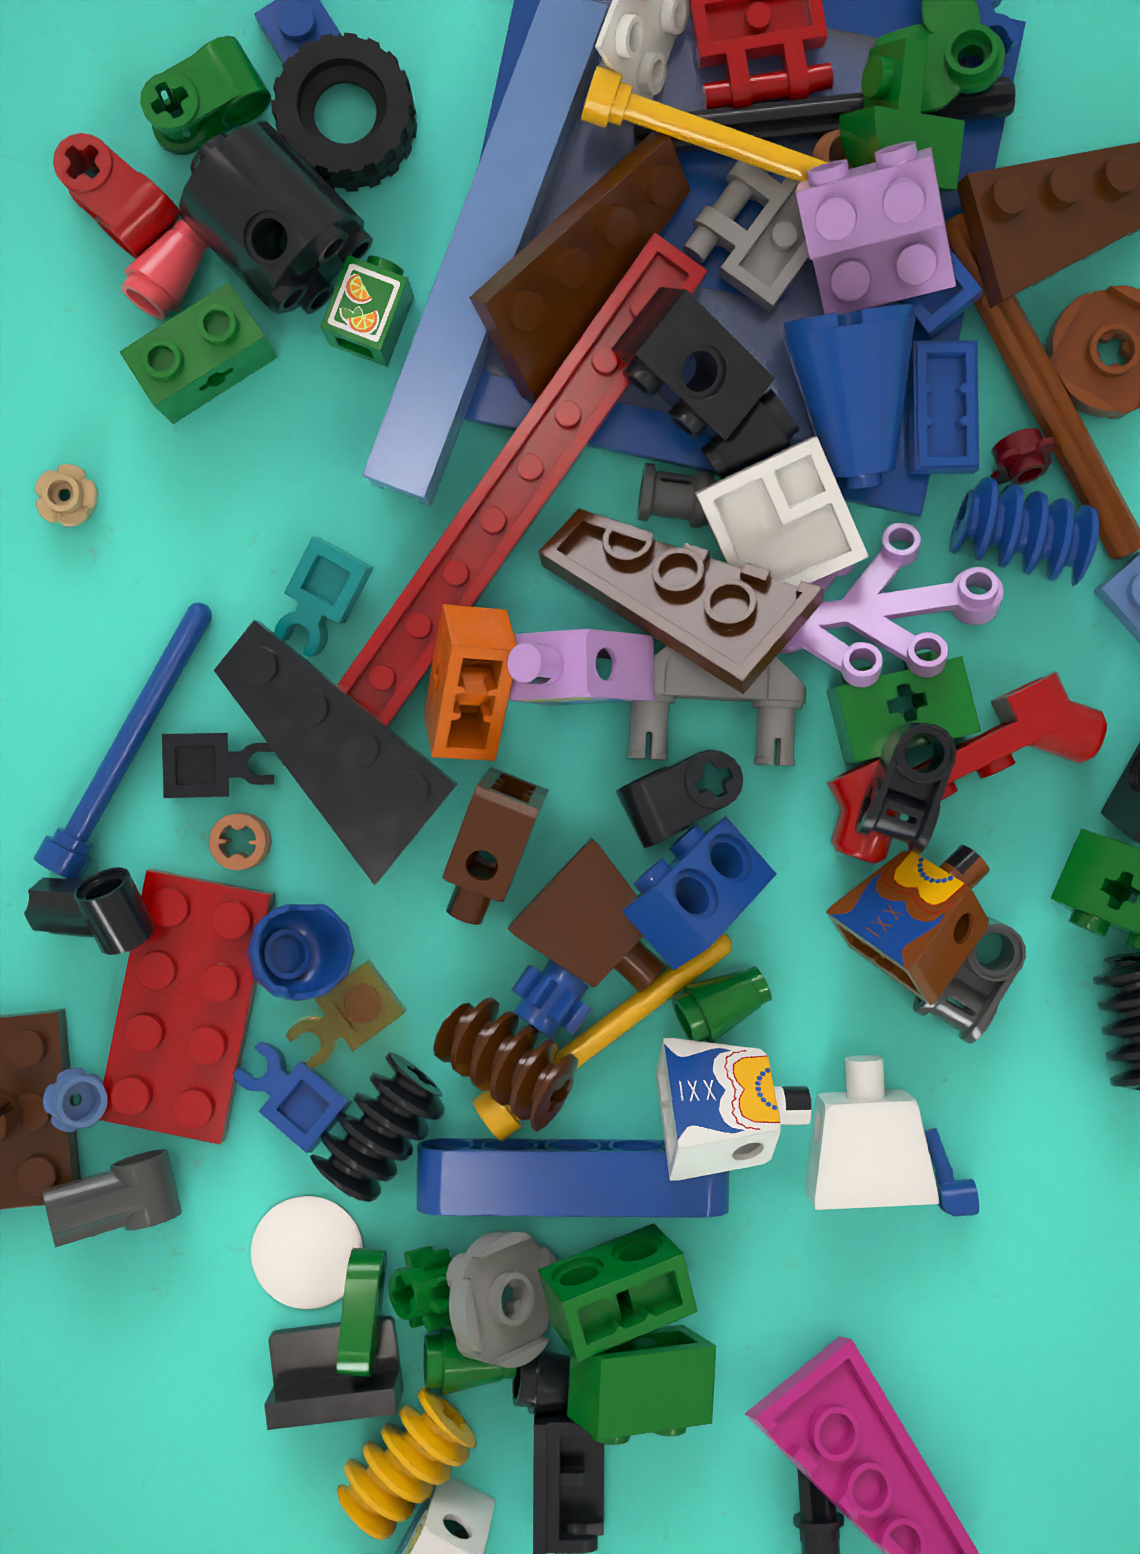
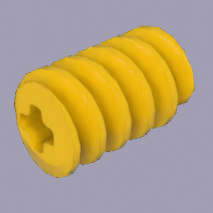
M422 1387L417 1395L425 1410L422 1414L409 1405H404L399 1411L402 1423L406 1428L404 1432L392 1423H386L381 1428V1435L388 1447L386 1450L374 1441H367L363 1445L362 1451L369 1466L366 1467L356 1459H349L344 1465V1471L350 1485H338L337 1495L339 1503L361 1530L378 1540L389 1538L394 1533L397 1522L405 1521L413 1514L415 1503L426 1502L431 1497L433 1485L445 1483L451 1475V1466L458 1467L463 1465L469 1458V1447L475 1449L477 1445L472 1429L459 1411L447 1400L441 1398L432 1390L425 1389V1387Z

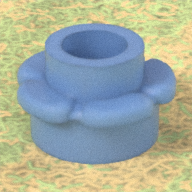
M69 1068L60 1072L57 1075V1081L54 1084L48 1085L43 1095V1108L45 1112L50 1113L52 1116L51 1124L64 1132H74L78 1128L93 1126L103 1116L107 1107V1093L102 1079L93 1073L86 1074L82 1068ZM73 1094H78L80 1101L77 1105L72 1106L69 1099Z

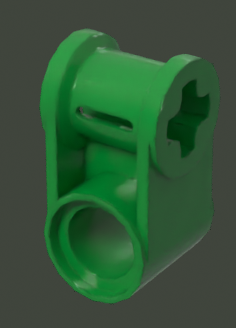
M232 36L218 37L206 43L192 56L151 77L145 83L140 98L143 113L152 124L157 142L165 150L178 155L196 152L212 137L224 134L235 127H240L253 121L267 109L271 102L269 90L239 41ZM164 90L169 97L165 100L161 96V92ZM179 110L181 116L173 119L170 113ZM188 128L190 136L185 137L183 130Z

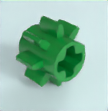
M432 1246L406 1251L404 1258L407 1267L396 1269L389 1283V1296L394 1311L401 1319L409 1320L411 1328L424 1325L427 1332L450 1326V1288L447 1284L446 1273L449 1263L454 1257L449 1256L447 1248L434 1251Z

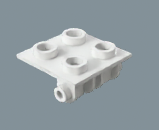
M612 0L595 44V48L602 57L599 66L623 74L621 81L633 85L632 93L653 100L654 95L658 94L664 85L667 72L666 63L676 37L684 31L687 25L689 0Z

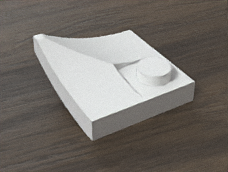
M812 436L695 492L727 564L742 568L745 562L771 570V578L799 586L801 580L811 583L869 557L816 436Z

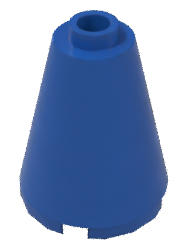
M913 304L861 309L858 312L832 313L784 322L785 336L783 340L815 435L820 442L834 477H843L844 489L883 485L882 472L893 471L896 466L915 325Z

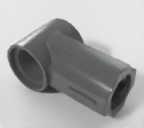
M159 1149L136 1154L111 1164V1170L43 1189V1199L55 1247L124 1227L126 1230L143 1229L167 1222L182 1213L168 1150Z

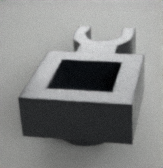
M228 733L162 734L163 797H229V777H241L248 783L255 785L274 784V775H255L250 771L248 761L255 752H273V749L268 743H252L241 751H228Z

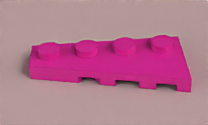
M839 1336L745 1413L778 1449L883 1554H979L852 1339Z

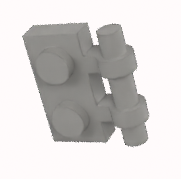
M737 161L726 176L729 183L715 204L712 207L705 206L693 221L695 231L683 246V250L694 261L703 263L715 246L726 249L731 254L721 266L718 276L770 313L810 259L795 193L800 182L785 178L781 184L768 174L769 171ZM748 200L757 201L764 208L750 228L745 230L734 222V219Z

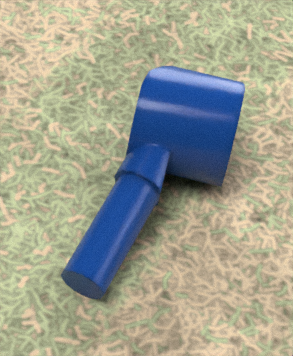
M937 1128L925 1130L929 1154L936 1171V1186L939 1196L938 1206L942 1211L955 1217L978 1214L979 1197L974 1180H954L953 1170Z

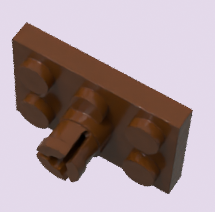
M65 1009L0 1015V1210L45 1205L42 1194L43 1189L81 1179L77 1132H64L51 1124L52 1116L50 1113L45 1112L43 1108V1095L47 1086L57 1081L56 1078L60 1072L70 1068ZM73 1095L69 1099L72 1106H74Z

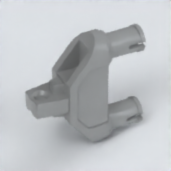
M668 646L654 656L655 701L631 702L627 758L645 759L646 733H649L651 735L649 760H668L669 704L675 703V699L679 698L752 702L751 707L758 708L754 764H774V740H776L775 766H795L796 710L802 709V704L806 703V687L777 657L774 658L750 688L742 694Z

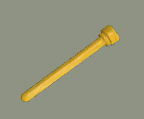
M597 66L581 120L603 128H607L608 122L621 126L622 121L625 120L798 182L809 180L807 175L809 169L828 163L632 93L633 85L621 81L623 74L601 66Z
M722 933L710 948L676 970H673L671 967L666 969L642 992L639 993L637 991L560 1049L553 1064L556 1065L564 1056L571 1053L579 1059L578 1069L680 992L684 985L690 984L726 957L732 950L730 937ZM490 1090L482 1092L472 1100L477 1113L500 1142H503L522 1127L520 1119L511 1113L510 1105L502 1106L491 1098Z

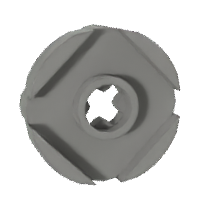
M509 1230L493 1231L477 1239L466 1253L456 1255L449 1263L446 1273L447 1284L450 1288L449 1315L458 1351L463 1356L490 1365L515 1368L535 1359L549 1342V1338L542 1337L548 1327L550 1316L537 1269L555 1263L557 1260L548 1247L539 1246L532 1239L534 1236L525 1232ZM505 1287H512L513 1297L506 1301V1311L504 1313L501 1306L502 1293Z

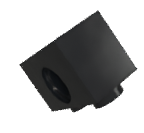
M659 287L611 348L627 364L622 371L625 378L650 397L657 393L672 407L667 414L668 418L680 430L694 439H698L703 434L726 441L775 379L687 289ZM692 353L696 361V371L691 381L685 385L681 375L682 365L685 359Z

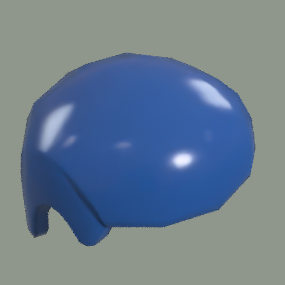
M287 904L271 910L268 915L262 917L253 927L246 954L253 978L270 994L285 1000L301 1001L317 998L329 993L348 975L354 955V946L349 926L328 906L324 904Z

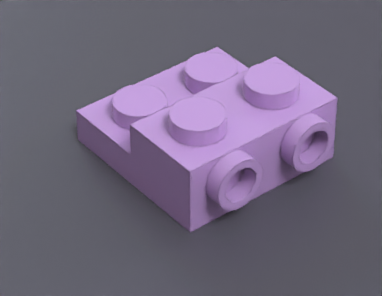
M915 141L894 144L874 153L876 162L852 169H849L847 160L825 163L807 171L809 180L798 183L795 193L810 260L813 259L824 315L850 313L956 287L932 147L917 151Z

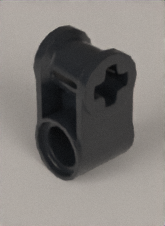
M910 722L898 726L890 733L885 741L874 777L869 783L862 799L856 819V833L866 836L871 831L908 843L909 851L918 854L924 851L934 832L939 816L940 802L956 760L957 751L954 740L945 729L936 724ZM923 734L932 743L934 750L933 758L924 769L915 771L906 762L905 748L911 738L915 735ZM891 809L909 816V819L903 821L887 815L886 811Z
M708 749L698 752L672 766H664L617 789L615 792L643 848H647L692 826L695 821L735 801L742 790L743 775L741 767L734 758L724 752ZM706 762H710L717 769L726 767L729 776L721 780L724 791L718 795H714L708 788L700 790L696 788L695 782L703 777V771L700 766Z

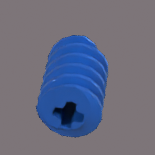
M985 477L981 479L973 490L971 489L966 493L961 503L951 533L949 552L956 554L967 538L973 539L975 560L980 561L989 548L994 545L998 547V566L1005 568L1016 552L1023 554L1022 571L1028 575L1032 573L1041 559L1047 560L1046 577L1049 581L1054 582L1065 566L1071 567V583L1073 587L1085 575L1095 553L1099 535L1098 512L1093 506L1089 505L1081 506L1074 512L1072 503L1065 498L1056 499L1049 506L1047 495L1040 491L1030 493L1024 500L1022 488L1015 484L1007 485L999 494L997 481L994 478Z

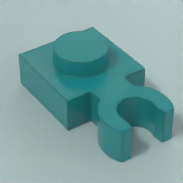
M312 537L284 594L299 601L295 612L284 615L278 621L274 633L283 641L290 639L294 628L298 624L303 625L309 632V641L302 654L307 657L317 656L327 644L328 630L325 624L327 619L329 618L337 624L346 623L374 567L321 537Z

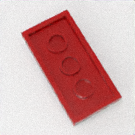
M149 869L146 870L141 898L155 924V929L148 940L130 950L103 1081V1086L107 1093V1107L99 1120L221 1144L226 1139L237 1086L233 1073L241 1066L257 987V981L252 976L246 951L253 927L272 910L275 893Z

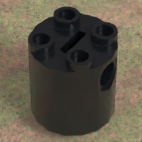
M252 122L233 131L228 136L226 134H219L212 137L194 156L190 166L192 175L183 189L179 203L181 218L271 311L282 314L301 307L307 314L314 313L331 297L334 287L330 282L342 270L347 255L361 259L371 247L373 238L364 230V220L268 122Z

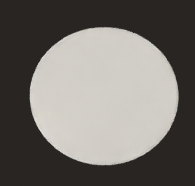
M316 1196L290 1198L273 1207L258 1224L251 1244L253 1270L264 1290L280 1303L299 1309L321 1308L336 1302L344 1296L351 1250L353 1247L363 1248L362 1236L352 1217L336 1203Z

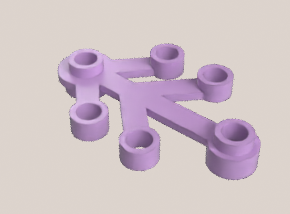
M895 523L886 528L882 535L880 553L842 600L823 602L780 651V654L795 653L803 648L841 671L843 678L852 686L868 687L874 684L880 677L882 654L876 646L866 642H858L848 646L824 630L847 626L905 661L913 674L924 678L933 677L944 669L948 646L945 640L931 632H924L915 636L890 621V619L950 610L959 621L965 624H985L991 621L999 611L1004 593L1001 580L991 570L984 567H972L959 573L952 583L882 593L899 570L912 564L919 554L921 536L918 530L907 523ZM902 540L910 544L911 547L905 550H898L892 547L890 543ZM856 563L811 583L823 587L824 595L835 578L849 574L854 569ZM967 587H980L985 589L987 593L977 595L970 592ZM921 649H929L934 651L938 658L933 661H924L916 655V652ZM856 659H865L872 663L873 667L867 671H859L854 669L850 663Z

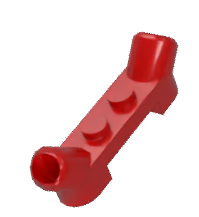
M1056 671L991 700L990 702L1001 724L955 746L957 751L955 764L941 800L956 793L958 789L954 781L976 771L979 778L983 779L1012 766L1016 762L1011 753L1025 746H1030L1079 764L1095 757L1103 744L1107 732V721L1103 712L1069 700ZM880 757L868 760L827 782L841 810L831 838L835 851L873 864L886 859L892 838L871 831L866 836L856 833L855 825L862 799L869 783L874 777ZM932 758L911 767V769L915 771L924 769L929 765ZM891 809L886 811L887 815L900 818V812Z

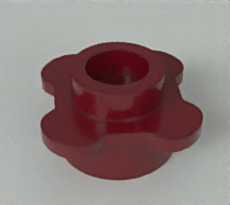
M1036 428L1019 430L1004 437L991 450L997 470L990 477L994 478L998 485L1011 481V484L1023 485L1038 479L1046 473L1048 466L1052 463L1050 454L1058 448L1056 439L1052 437L1043 439L1040 430Z

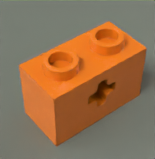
M442 604L423 713L432 757L496 761L513 680L508 671V656L517 645L507 610Z

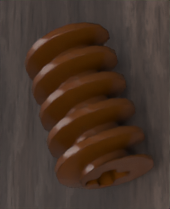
M492 997L484 999L476 1007L470 1003L460 1005L443 1021L435 1038L433 1046L434 1056L444 1063L451 1062L454 1071L463 1077L470 1076L471 1083L481 1091L490 1090L493 1100L502 1106L510 1105L513 1115L522 1121L530 1119L531 1128L535 1131L541 1130L557 1115L566 1101L573 1086V1075L577 1069L579 1059L570 1053L554 1065L553 1061L558 1052V1044L549 1039L534 1050L539 1031L532 1025L524 1027L514 1036L518 1027L519 1017L512 1011L502 1014L496 1020L500 1003Z

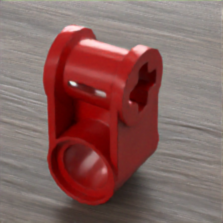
M85 133L69 135L56 148L53 158L55 173L69 190L73 200L133 258L137 259L181 216L179 208L154 182L141 172H136L99 138ZM89 169L92 173L98 175L91 179L84 172Z

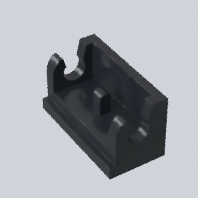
M567 1409L535 1413L533 1554H583L596 1551L598 1549V1536L604 1535V1444L594 1441L589 1433L567 1416Z

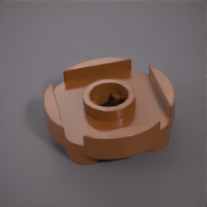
M1125 285L1110 286L1106 290L1094 291L1090 294L1088 292L1081 295L1061 312L1049 331L1045 352L1076 410L1096 417L1120 419L1140 408V289ZM1112 337L1119 340L1121 345L1118 353L1126 358L1124 365L1113 363L1111 366L1104 364L1100 360L1101 354L1097 351V343L1106 344Z

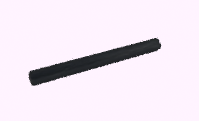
M999 77L987 89L971 94L960 93L945 108L925 114L964 120L965 122L1008 117L1013 113L1015 107V85L1011 82L1010 78ZM862 92L759 103L733 109L732 106L686 112L774 143L820 138L828 132L838 130L839 115L863 109L864 95ZM634 124V146L636 147L654 130ZM671 137L676 153L707 150Z

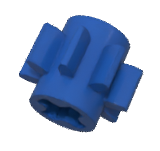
M551 959L541 972L528 965L511 989L522 998L513 1012L551 1040L561 1027L571 1034H575L591 1011L590 1007L580 1001L589 986Z

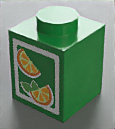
M347 255L320 326L329 345L388 367L414 299L409 279L403 276L404 271L401 267L378 256H368L365 262Z

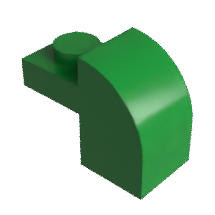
M905 37L869 49L868 62L865 65L861 79V89L864 95L863 109L839 115L841 144L850 166L855 168L876 162L874 154L876 151L894 144L915 141L917 151L932 147L939 192L957 190L965 121L921 113L929 41Z

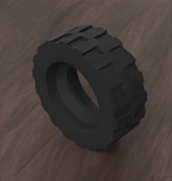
M344 32V36H333L330 33L320 36L321 39L313 43L307 41L298 47V53L292 58L290 56L282 65L284 70L280 77L275 79L273 86L275 100H271L278 133L334 190L336 187L344 188L346 192L358 191V188L369 186L372 188L380 185L382 179L388 175L392 177L399 170V164L404 158L408 159L412 151V138H416V109L405 70H400L397 58L390 51L385 52L380 48L378 42L370 38L367 40L357 38V34ZM343 83L354 84L365 89L373 98L377 110L376 120L370 132L362 139L347 144L337 143L326 138L317 128L314 118L315 106L319 97L328 88Z

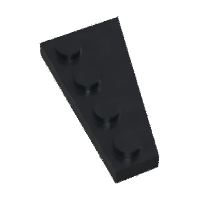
M254 620L214 669L222 683L374 885L379 882L458 785L456 781L260 621Z

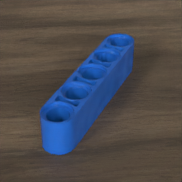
M492 1138L429 1139L417 1144V1210L424 1214L441 1216L717 1217L725 1215L729 1211V1171L670 1181L664 1140L505 1139L503 1142H500L498 1139Z

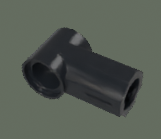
M109 868L91 875L85 880L43 877L28 890L29 902L24 914L33 931L91 937L95 939L101 952L107 955L121 954L140 946L149 939L155 929V924L129 871L125 868Z

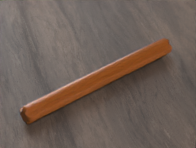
M957 214L945 222L948 242L951 251L983 289L984 296L974 303L1045 437L1056 439L1058 448L1053 452L1082 506H1093L1097 510L1099 517L1098 536L1109 556L1116 560L1133 554L1140 549V528L1017 297L1014 295L1007 301L990 309L964 214Z

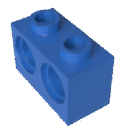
M726 816L705 832L698 824H695L669 847V850L676 858L669 865L661 858L633 883L640 891V894L622 910L625 916L673 970H676L710 948L777 875Z

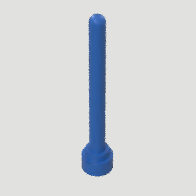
M197 602L188 607L65 829L58 827L53 837L46 835L33 857L41 866L67 879H82L92 861V857L88 853L93 844L88 840L211 621L212 612L206 604Z

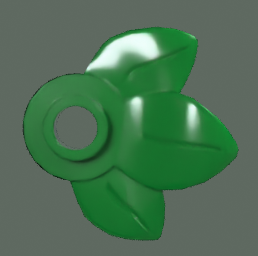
M922 0V24H915L895 30L875 40V47L905 37L929 41L921 113L923 114L945 108L960 93L971 94L987 89L999 78L1004 67L1005 48L1003 42L992 29L981 24L979 7L975 0ZM967 56H976L983 62L975 68H965L959 64Z

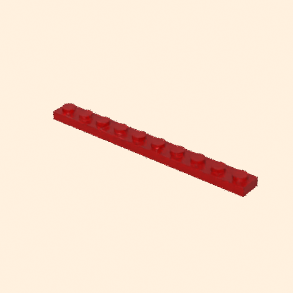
M654 233L337 684L388 727L432 667L442 604L475 606L631 385L622 373L627 364L611 348L659 287L687 289L694 295L705 280L708 270L658 234Z

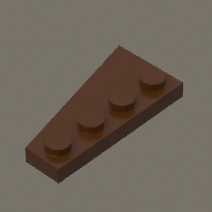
M651 132L469 297L523 398L533 403L537 401L654 233L659 235L690 193V187L669 135Z
M1140 142L968 173L958 182V196L990 309L1007 301L1021 291L1047 280L1078 261L1085 260L1102 251L1116 241L1140 231Z

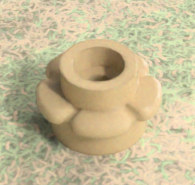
M62 464L56 471L47 470L38 478L35 485V492L39 495V499L36 501V508L39 514L50 523L58 521L65 527L77 526L87 520L96 508L98 499L96 485L93 481L87 480L85 471L78 466ZM63 490L70 491L71 496L67 501L60 499V493Z

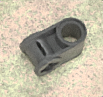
M987 917L989 920L988 927L980 940L990 933H998L1002 939L1000 955L990 963L980 964L976 957L977 943L941 995L931 1006L918 996L915 997L913 1003V1010L922 1016L931 1013L959 1030L960 1039L968 1044L977 1041L986 1031L996 1014L1001 999L1018 972L1022 969L1026 959V946L1021 935L1013 928L990 917ZM952 997L964 1004L965 1007L963 1009L949 1002L947 998Z

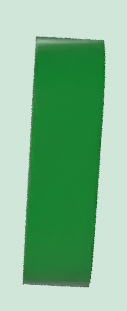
M354 1247L351 1250L346 1273L339 1332L337 1374L372 1376L378 1347L386 1274V1251Z

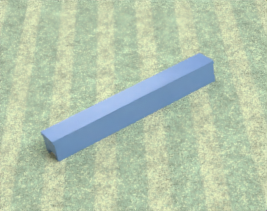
M540 0L364 469L363 477L368 478L374 486L382 489L384 487L418 499L420 503L432 506L493 343L469 297L526 247L532 239L600 57L595 44L607 16V5L593 0Z

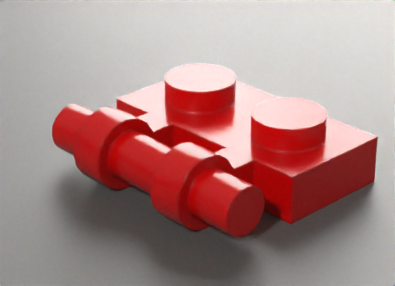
M689 0V17L698 69L724 65L726 80L702 84V97L705 109L732 106L733 109L752 106V103L785 98L786 100L809 98V93L833 89L831 63L807 66L805 51L824 48L828 37L822 0ZM780 55L782 70L749 75L748 60Z

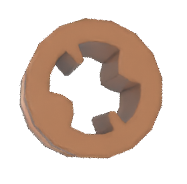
M237 813L223 817L212 828L209 837L210 852L216 862L227 869L236 871L253 868L263 862L270 852L272 843L270 830L265 822L257 816L247 813ZM231 827L237 831L247 828L252 829L256 840L249 841V844L256 846L251 856L244 852L234 855L228 852L225 843H230L233 840L226 838V834Z

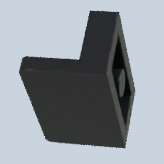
M391 1316L381 1317L377 1354L371 1377L337 1374V1350L341 1322L274 1330L268 1339L274 1386L264 1404L267 1430L397 1414L404 1390L395 1319Z

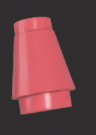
M177 220L171 229L167 230L156 242L125 268L124 271L127 278L121 285L123 293L131 302L147 314L164 320L170 311H179L208 245L185 221Z

